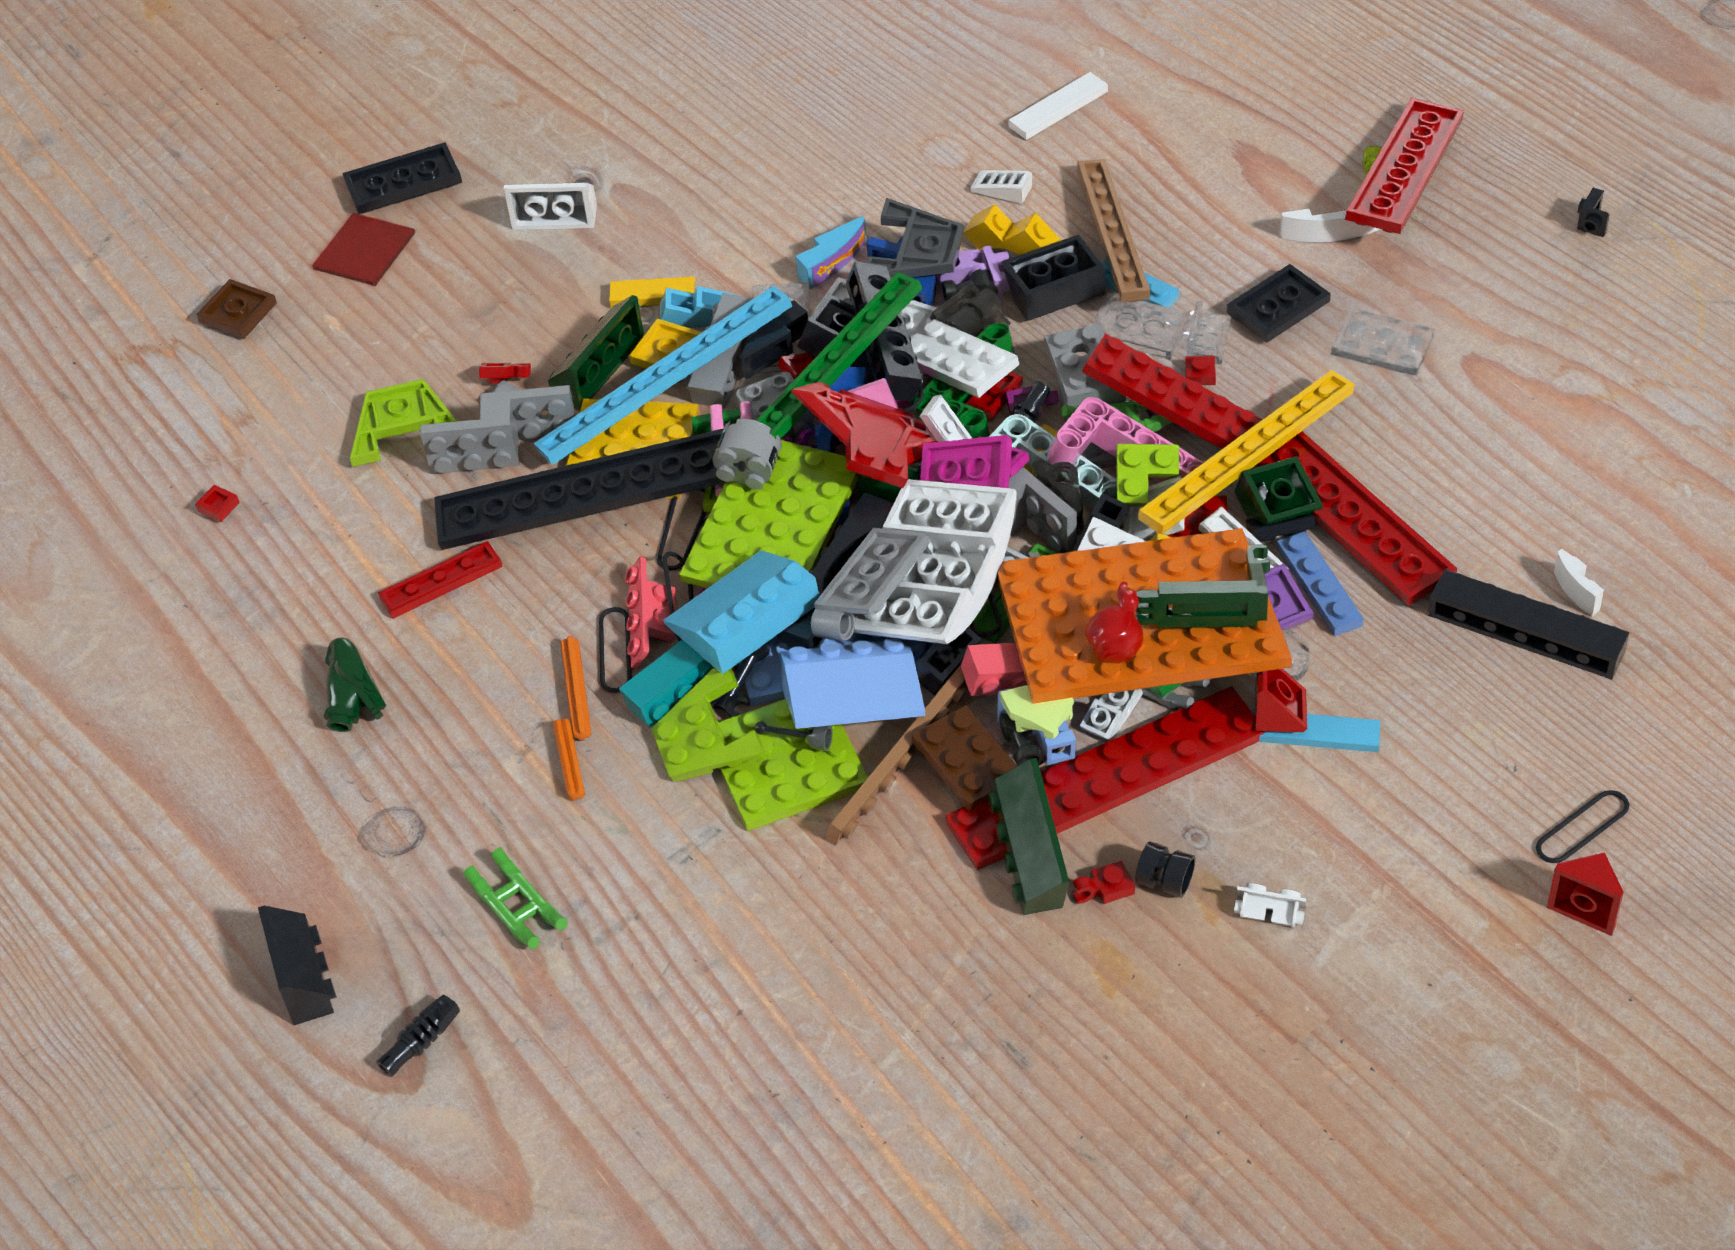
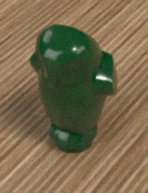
M343 637L332 640L328 646L325 663L329 666L326 680L329 707L325 710L324 718L327 720L326 726L329 729L338 732H349L352 730L353 724L358 723L359 712L364 706L378 720L384 716L380 710H383L386 704L369 668L365 665L354 643L348 638Z

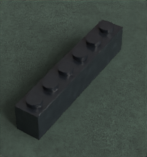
M1444 569L1430 596L1428 616L1611 680L1626 651L1630 633L1628 631Z

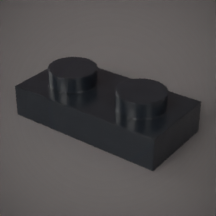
M1311 513L1265 525L1253 518L1246 519L1247 530L1260 542H1269L1275 540L1276 536L1285 534L1293 536L1304 531L1306 532L1308 529L1316 528L1315 519Z

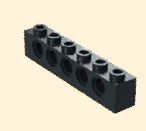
M854 262L846 281V287L855 316L891 279L887 266ZM900 312L865 351L874 381L885 378L895 400L913 402L917 390L919 391L922 388L923 374L920 373L917 364V355L914 353L911 345V336L908 334L905 326V317Z

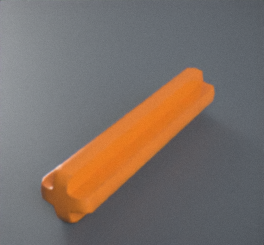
M567 718L555 720L553 728L568 798L572 801L582 799L585 796V790L570 720Z

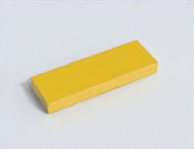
M695 276L610 281V307L612 308L631 295L638 297L639 306L660 305L666 288L694 294L696 288Z

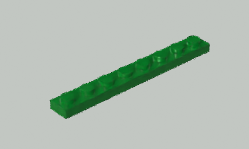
M897 272L756 421L770 427L769 433L775 439L777 435L781 439L808 410L791 393L792 389L816 382L828 384L830 387L922 290L920 281Z

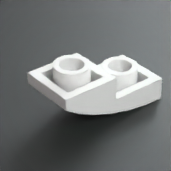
M1560 549L1557 552L1555 563V577L1567 596L1592 617L1600 611L1604 589L1599 587L1596 582L1585 577L1587 565L1582 563L1577 557Z
M1136 689L1102 694L1099 700L1094 699L1080 724V728L1109 741L1131 714L1143 694L1142 690Z

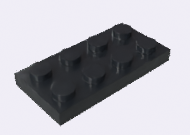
M446 142L342 173L358 214L462 183L460 172Z

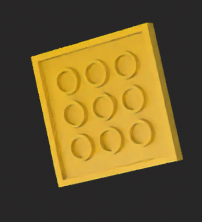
M583 399L580 412L600 399ZM648 401L612 427L592 438L588 443L571 452L567 465L693 436L691 417L699 416V405L694 403ZM677 494V495H673V496H669V497H665V498H673L674 496H676L677 499H680V498H681V494Z

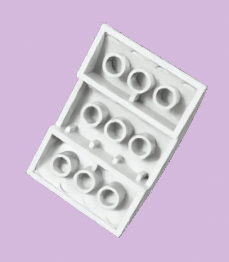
M908 479L904 488H901L882 528L925 532L928 534L930 544L878 612H873L870 615L854 613V633L948 644L962 634L980 612L998 576L997 570L1002 565L1012 529L1017 495L1016 490Z

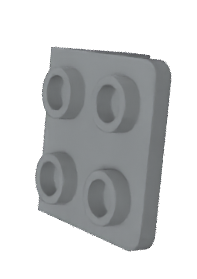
M782 372L738 389L736 396L740 403L751 402L753 420H757L794 379L789 372ZM808 409L783 437L791 436L792 440H797L803 430H815L813 413Z

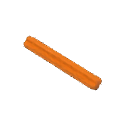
M567 636V639H563L560 644L573 737L578 738L579 741H584L592 733L580 644L578 639H574L573 636Z

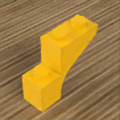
M996 204L973 215L964 229V236L979 250H982L984 246H991V248H1002L1012 251L1017 255L1061 241L1057 234L1036 212L1013 223Z

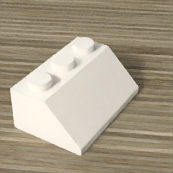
M592 184L504 185L512 230L594 228L597 202Z

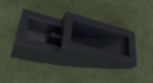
M795 300L791 301V308L760 327L747 342L740 355L742 373L746 380L778 362L781 356L794 353L792 343L801 338L808 321V312Z

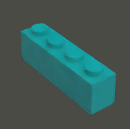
M681 640L621 686L619 690L627 707L650 728L666 715L714 667L685 641Z

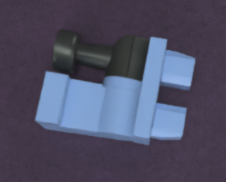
M1011 688L998 692L997 722L1002 730L1003 737L1009 741L1013 740L1017 748L1014 753L1017 766L1033 758H1037L1038 764L1042 760L1038 747L1030 744L1028 736L1036 735L1046 765L1075 759L1076 738L1072 729L1069 730L1066 721L1058 728L1059 734L1055 739L1045 738L1042 731L1033 729L1022 733L1017 732L1015 720L1010 719L1001 704L1000 692L1010 690ZM1065 746L1062 752L1052 753V749Z

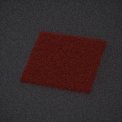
M353 213L312 265L313 270L376 286L416 233L415 229Z

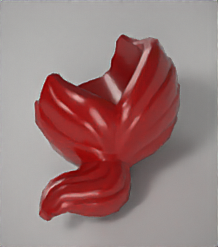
M1121 582L1118 588V605L1108 606L1097 611L1089 620L1085 629L1087 641L1092 645L1094 653L1101 663L1128 662L1135 657L1143 643V629L1134 614L1139 605L1138 595L1135 590L1128 588L1127 582Z

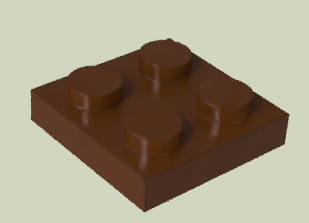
M229 279L196 315L199 323L245 339L277 304L275 295Z

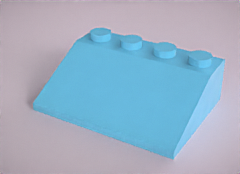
M761 550L663 621L676 635L721 674H724L815 608L814 603L820 595L816 578L794 560Z

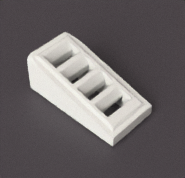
M981 170L971 186V192L1023 204L1032 188V172Z

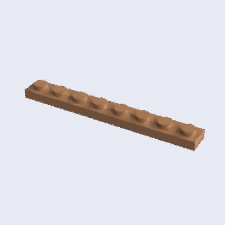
M1105 159L1078 161L1077 172L1120 301L1136 302L1149 300L1150 288Z
M961 665L925 707V716L916 718L830 823L825 836L828 841L836 846L843 836L848 839L853 834L859 824L856 821L862 813L867 816L878 801L875 798L880 790L886 793L896 779V776L893 774L898 768L904 770L913 759L915 754L912 751L916 746L912 742V734L947 716L950 713V709H948L952 702L958 704L962 700L968 688L966 687L967 683L962 673Z

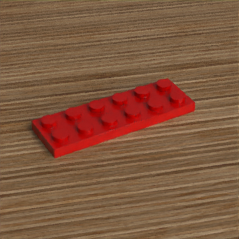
M1106 333L1082 370V373L1221 449L1263 420L1253 412L1235 405L1224 396L1215 394L1204 388L1200 383L1184 377L1173 368L1162 365L1151 359L1147 354L1131 348L1120 339L1111 337Z

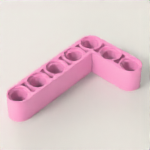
M1088 397L1083 400L1058 431L1047 454V459L1054 467L1065 470L1073 466L1091 442L1115 457L1117 444H1174L1106 402L1095 397ZM1179 448V476L1183 478L1204 462ZM1149 477L1157 483L1172 479Z

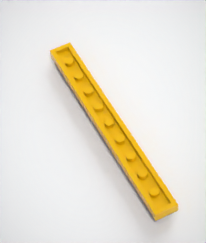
M1330 370L1142 507L1138 513V520L1159 534H1164L1241 476L1242 471L1253 468L1353 394L1355 384Z

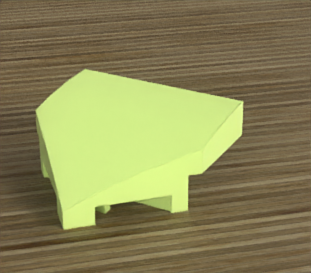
M1027 685L1000 692L1001 704L1010 719L1015 720L1017 732L1022 733L1033 729L1042 731L1045 738L1055 739L1059 734L1058 728L1064 721L1071 720L1073 717L1072 705L1074 700L1072 698L1033 704Z

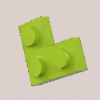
M1117 444L1116 499L1130 507H1144L1149 503L1148 477L1175 478L1179 476V445Z

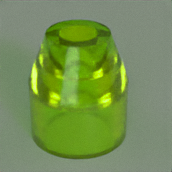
M1368 146L1364 149L1362 165L1366 175L1382 147Z

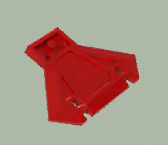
M822 382L794 388L791 391L800 402L846 445V469L870 478L904 488L908 481V465L922 461L923 443L938 442L925 423L915 419L912 413L842 389L836 392L831 390L828 384Z

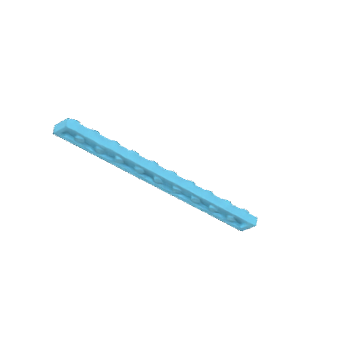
M770 287L536 441L534 445L537 451L551 465L562 460L568 454L583 444L588 443L592 438L612 427L615 423L636 411L654 397L662 394L680 380L685 379L689 374L709 363L713 358L733 347L772 319L780 316L792 307L789 297L777 287Z

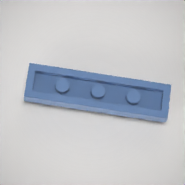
M1304 531L1278 540L1277 551L1332 634L1337 636L1362 627L1363 616L1307 533Z

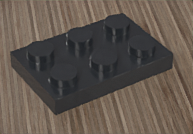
M1289 264L1228 303L1226 313L1268 343L1329 303L1331 293L1296 267Z

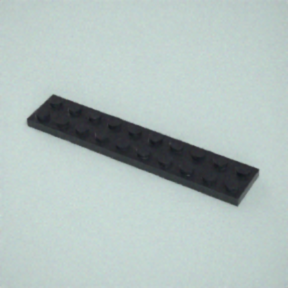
M723 429L436 496L434 499L438 544L441 550L724 484L726 481L716 476L717 469L712 459Z

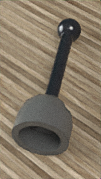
M758 722L755 725L757 734L762 735L768 732L806 738L808 745L816 750L828 751L832 743L833 730L830 725L810 727L807 732L767 726L764 722Z

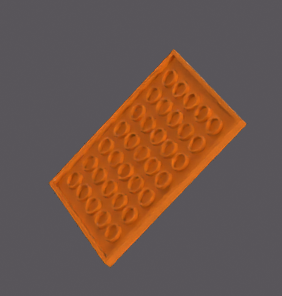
M1243 528L1003 561L997 570V581L1032 703L1067 698L1073 699L1292 667V656L1269 596L1267 620L1257 621V626L1158 628V625H1141L1144 637L1142 646L1134 658L1124 663L1099 662L1092 645L1085 636L1088 622L1097 611L1108 606L1118 605L1117 592L1121 582H1127L1128 588L1137 592L1140 590H1158V582L1249 581L1246 555L1247 548L1250 546Z

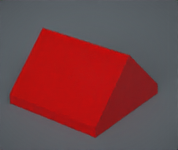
M1284 669L1256 672V731L1303 733L1307 730L1306 689Z
M1605 852L1557 863L1554 869L1547 908L1612 936L1615 931L1624 891Z

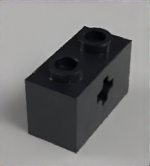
M967 627L962 634L948 644L934 643L916 664L919 683L935 696L962 664L967 646L978 645L982 638Z

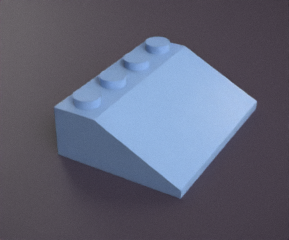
M888 638L884 642L870 643L868 641H857L852 645L838 646L836 644H825L820 648L806 649L804 647H793L789 651H780L781 687L796 729L925 716V707L914 657L907 640Z

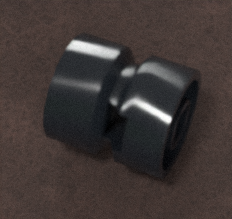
M1149 841L1141 853L1136 869L1135 882L1153 889L1160 885L1163 892L1182 898L1191 882L1196 857L1179 850L1169 853L1167 846Z

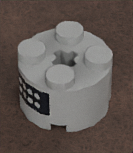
M741 418L737 419L736 424L731 425L729 421L723 429L712 458L717 469L716 476L723 481H734L747 485L754 490L762 489L764 483L768 482L782 448L780 437L777 435L775 439L769 433L771 428L756 420Z

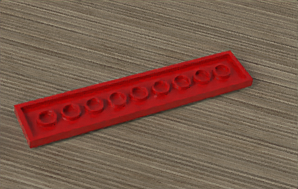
M1233 686L1193 703L1189 709H1179L1077 755L1075 759L1064 761L1041 772L1056 833L1063 832L1259 742L1260 735L1266 733V731L1255 730V715ZM989 800L970 811L962 807L945 815L946 824L976 870L1004 859V853H1007L1005 842H999L996 832V823H999L997 812L992 813Z

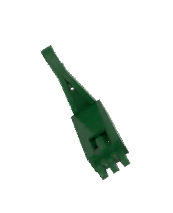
M1256 544L1247 548L1246 564L1249 581L1158 582V590L1137 591L1139 605L1136 609L1137 614L1135 615L1140 625H1158V628L1257 626V621H1266L1268 589L1264 574L1270 572V561L1265 559L1268 555V546Z

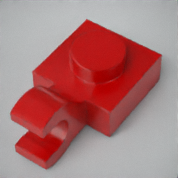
M1122 861L1091 870L1090 878L1083 876L1073 880L1076 890H1073L1072 894L1077 904L1085 903L1096 897H1100L1103 904L1135 894V885Z

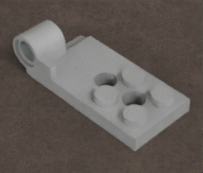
M873 528L815 601V610L811 618V629L814 636L835 640H849L855 629L854 613L870 615L880 610L930 544L928 534L925 532Z

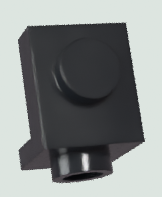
M1593 187L1587 197H1582L1577 213H1579L1578 230L1604 237L1607 233L1610 214L1601 210L1604 190Z

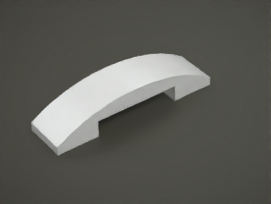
M1310 209L1281 213V238L1291 241L1317 243L1343 241L1361 237L1380 229L1367 225H1357L1355 222L1345 220L1346 211L1312 215Z

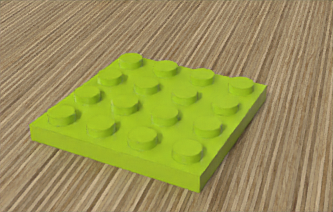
M786 699L718 722L727 745L752 730L755 731V725L758 722H764L767 726L805 732L809 730V728H795ZM842 724L830 725L833 730V737L828 751L812 748L808 745L806 738L766 732L765 734L758 735L768 756L767 759L758 762L755 759L744 761L742 766L730 768L729 766L719 768L747 831L857 792L868 776Z

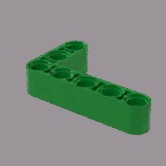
M1004 323L989 325L976 337L1014 354L1010 328ZM936 378L923 389V400L914 408L916 419L922 421L919 416L932 397L941 395L972 438L990 436L984 411L965 404L971 398V394ZM920 393L914 398L913 404L919 398Z

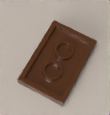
M967 705L912 734L913 744L968 811L988 801V793L993 791L994 780L1017 767Z

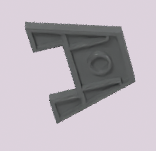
M886 198L881 213V225L906 227L896 259L868 256L866 263L887 266L890 278L897 272L909 277L954 272L964 236V225Z

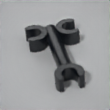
M765 643L760 649L742 660L734 674L739 686L710 702L712 708L719 707L732 718L740 715L735 711L737 705L744 704L748 707L751 705L748 699L738 694L756 661L762 660L769 655L771 647L768 643Z

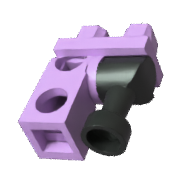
M984 246L982 250L960 251L954 272L935 274L945 303L956 302L958 296L975 295L981 302H986V300L994 299V302L1003 301V292L1010 291L1002 268V261L1010 259L1008 252L993 254L991 246Z

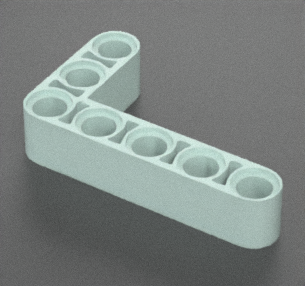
M1010 415L989 436L1008 435L1012 439V447L1028 452L1030 460L1026 464L1092 510L1102 493L1116 499V479L1082 455L1069 469H1058L1050 464L1047 454L1055 437L1023 415ZM1018 432V433H1021V434H1020V435H1014V434H1012V433ZM1036 449H1043L1045 451L1040 452L1036 451ZM1084 482H1091V483H1093V484H1092V485H1086V484H1084Z

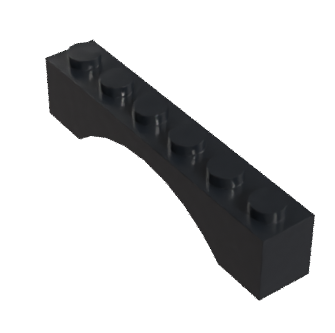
M864 493L858 503L852 505L848 518L843 525H839L836 529L834 539L829 547H825L822 550L819 562L814 570L811 569L809 571L816 578L819 595L823 593L873 528L883 527L894 504L893 502ZM815 608L777 634L778 646L788 651L793 647H804L806 649L820 648L825 638L815 637L811 629V618Z

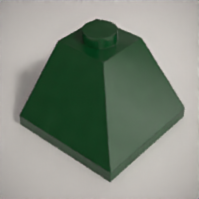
M1297 456L1242 471L1234 490L1246 516L1265 525L1315 512L1323 508V504Z

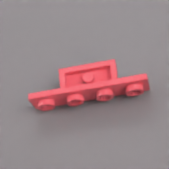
M639 556L633 566H629L625 576V583L628 584L626 607H629V618L626 628L627 631H630L627 654L631 656V668L635 669L639 668L649 653V637L673 642L676 638L674 632L663 621L670 616L666 585L647 580L646 558ZM671 586L674 610L676 611L675 587Z

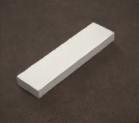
M1089 72L1008 120L1009 128L1027 140L1107 93L1108 84Z

